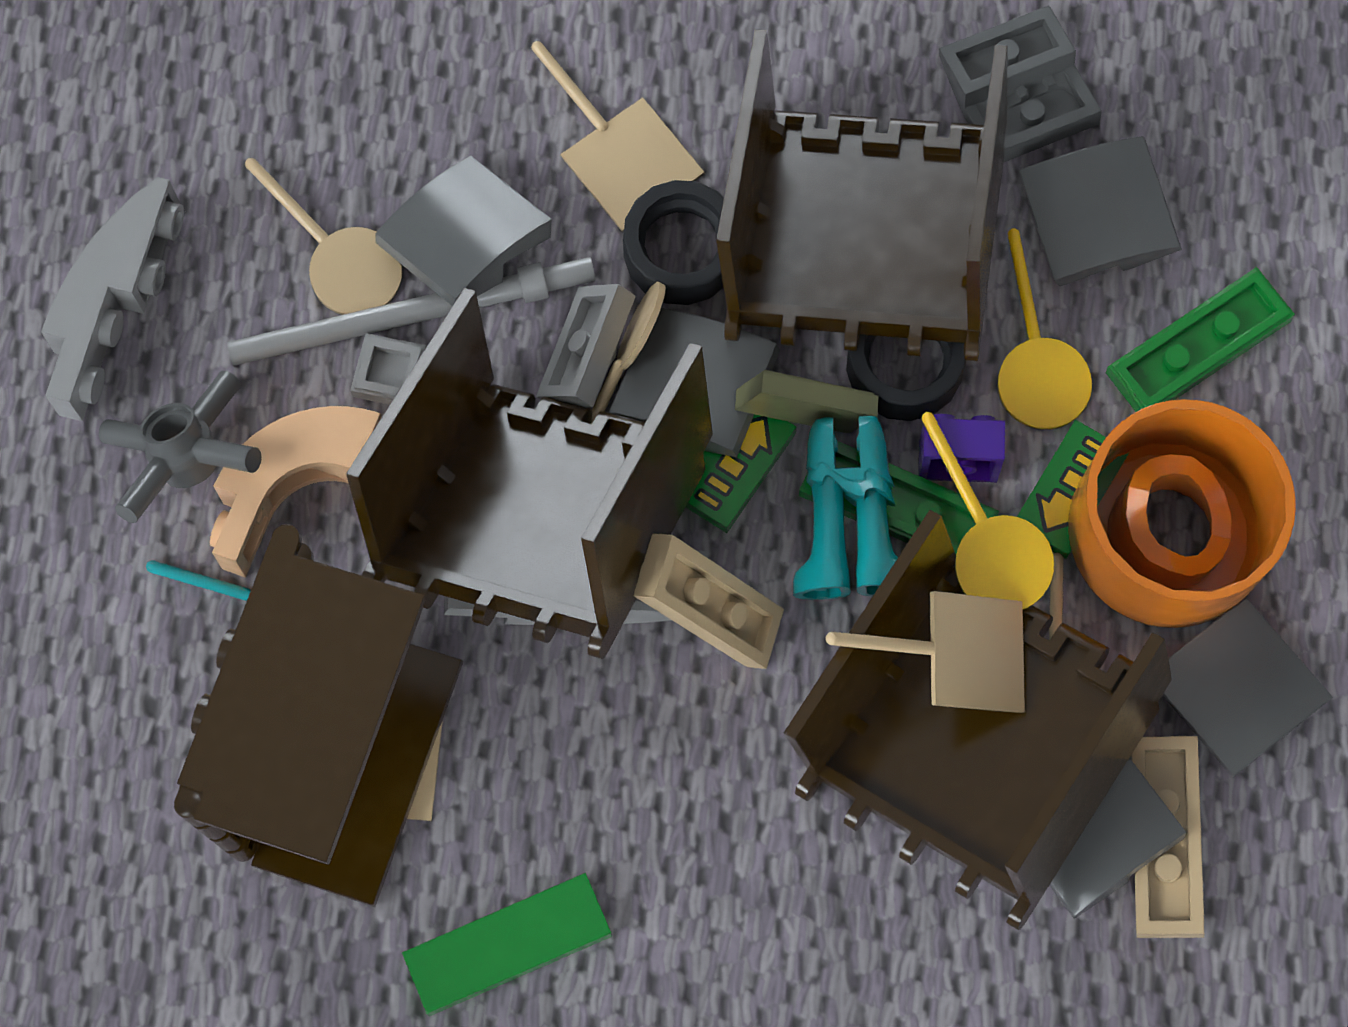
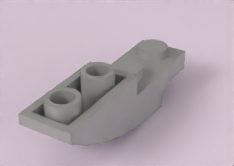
M155 178L134 194L105 222L86 245L68 272L51 305L41 333L53 352L59 354L45 396L59 416L83 421L88 404H96L103 390L105 372L101 365L107 347H115L122 333L124 316L120 308L144 314L150 295L157 296L162 289L166 273V264L162 257L168 239L175 241L178 238L184 219V207L180 204L168 179Z

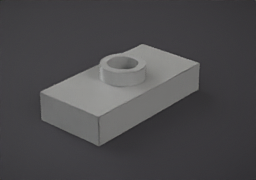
M620 284L578 287L537 392V398L547 397L586 408L594 406L606 372L615 359L616 346L636 297L633 293Z

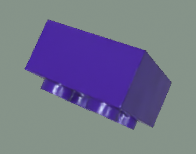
M950 414L934 415L968 482L997 483L1005 460V421H997L989 415L974 416L971 420L955 419V416ZM923 424L919 439L918 476L933 481H953Z

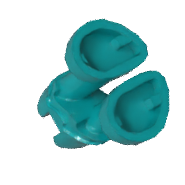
M859 416L857 451H860L861 467L836 468L838 442L835 437L834 419L832 417L816 419L811 426L807 443L806 469L808 473L806 481L812 488L814 514L813 543L809 559L794 574L793 596L795 598L806 600L838 599L846 597L851 593L845 544L843 497L853 506H856L857 593L873 597L898 559L893 552L887 518V505L896 506L891 490L895 486L889 473L885 436L876 416Z

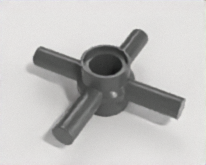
M221 371L192 408L184 403L167 404L151 412L141 425L111 419L103 421L99 428V438L102 443L144 451L149 462L115 506V510L121 518L130 523H136L166 483L175 488L192 487L206 480L217 466L254 473L258 470L262 460V455L258 448L215 440L209 429L241 387L239 379L234 374L228 371Z

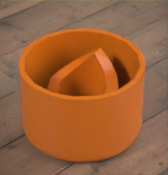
M1182 399L1156 403L1133 413L1110 432L1078 483L1070 505L1068 519L1072 554L1079 572L1091 590L1105 604L1121 615L1136 622L1163 628H1180L1203 624L1222 616L1240 603L1282 556L1291 537L1295 521L1296 499L1294 485L1288 466L1277 446L1261 428L1238 412L1222 405L1200 400ZM1129 453L1097 507L1098 474L1116 457ZM1159 490H1174L1190 497L1205 512L1209 521V539L1203 551L1198 555L1185 557L1157 542L1149 530L1146 510L1149 494Z

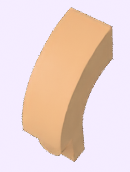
M327 406L307 409L282 417L268 424L244 442L242 445L256 447L260 450L262 460L258 470L254 473L223 467L213 485L223 504L231 507L230 512L223 510L219 514L210 536V546L214 547L212 554L221 568L246 578L274 512L289 495L304 486L317 482L338 481L348 483L346 473L382 418L381 413L349 406Z

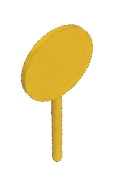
M1012 228L1008 231L1007 236L1029 340L1016 346L1004 359L998 374V393L1004 408L1020 423L1036 429L1060 428L1075 420L1085 409L1092 390L1091 374L1084 358L1072 346L1057 339L1041 338L1020 233L1016 228Z
M925 412L921 418L976 523L963 537L956 554V575L962 590L966 595L1022 601L1023 610L1032 606L1047 591L1053 577L1054 557L1047 538L1035 525L1022 518L1008 515L987 518L934 415L931 412Z

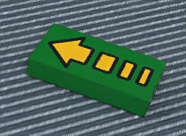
M754 414L737 457L703 452L705 471L686 508L725 533H728L795 436L797 427L788 421Z
M1076 419L1017 516L1035 525L1047 538L1052 552L1060 553L1064 559H1067L1071 552L1068 519L1074 492L1106 438ZM1129 453L1116 457L1098 474L1097 507Z

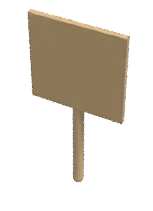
M540 41L533 42L531 46L533 52L596 128L595 131L561 153L560 156L621 231H624L625 218L635 200L651 187L672 180L695 181L705 174L703 169L643 97L606 122Z
M932 591L930 592L931 642L841 632H829L826 635V642L833 646L931 655L932 705L1015 713L1025 712L1022 601Z

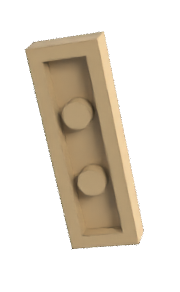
M652 534L633 596L742 665L751 668L767 669L784 609L674 535Z
M1198 736L1142 737L1132 753V761L1184 828L1186 835L1184 840L1135 872L1137 938H1204Z

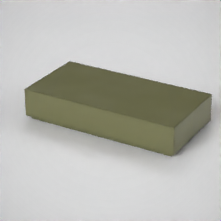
M764 370L736 389L735 410L812 426L816 419L832 417L834 419L835 431L851 433L859 428V416L877 417L878 396L872 392Z

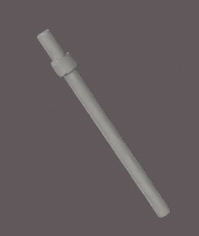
M591 257L542 268L541 262L517 267L518 274L503 277L502 283L477 296L479 308L524 298L525 304L548 299V292L596 281ZM437 293L228 341V351L231 362L235 366L363 336L365 333L372 334L447 316L452 306Z

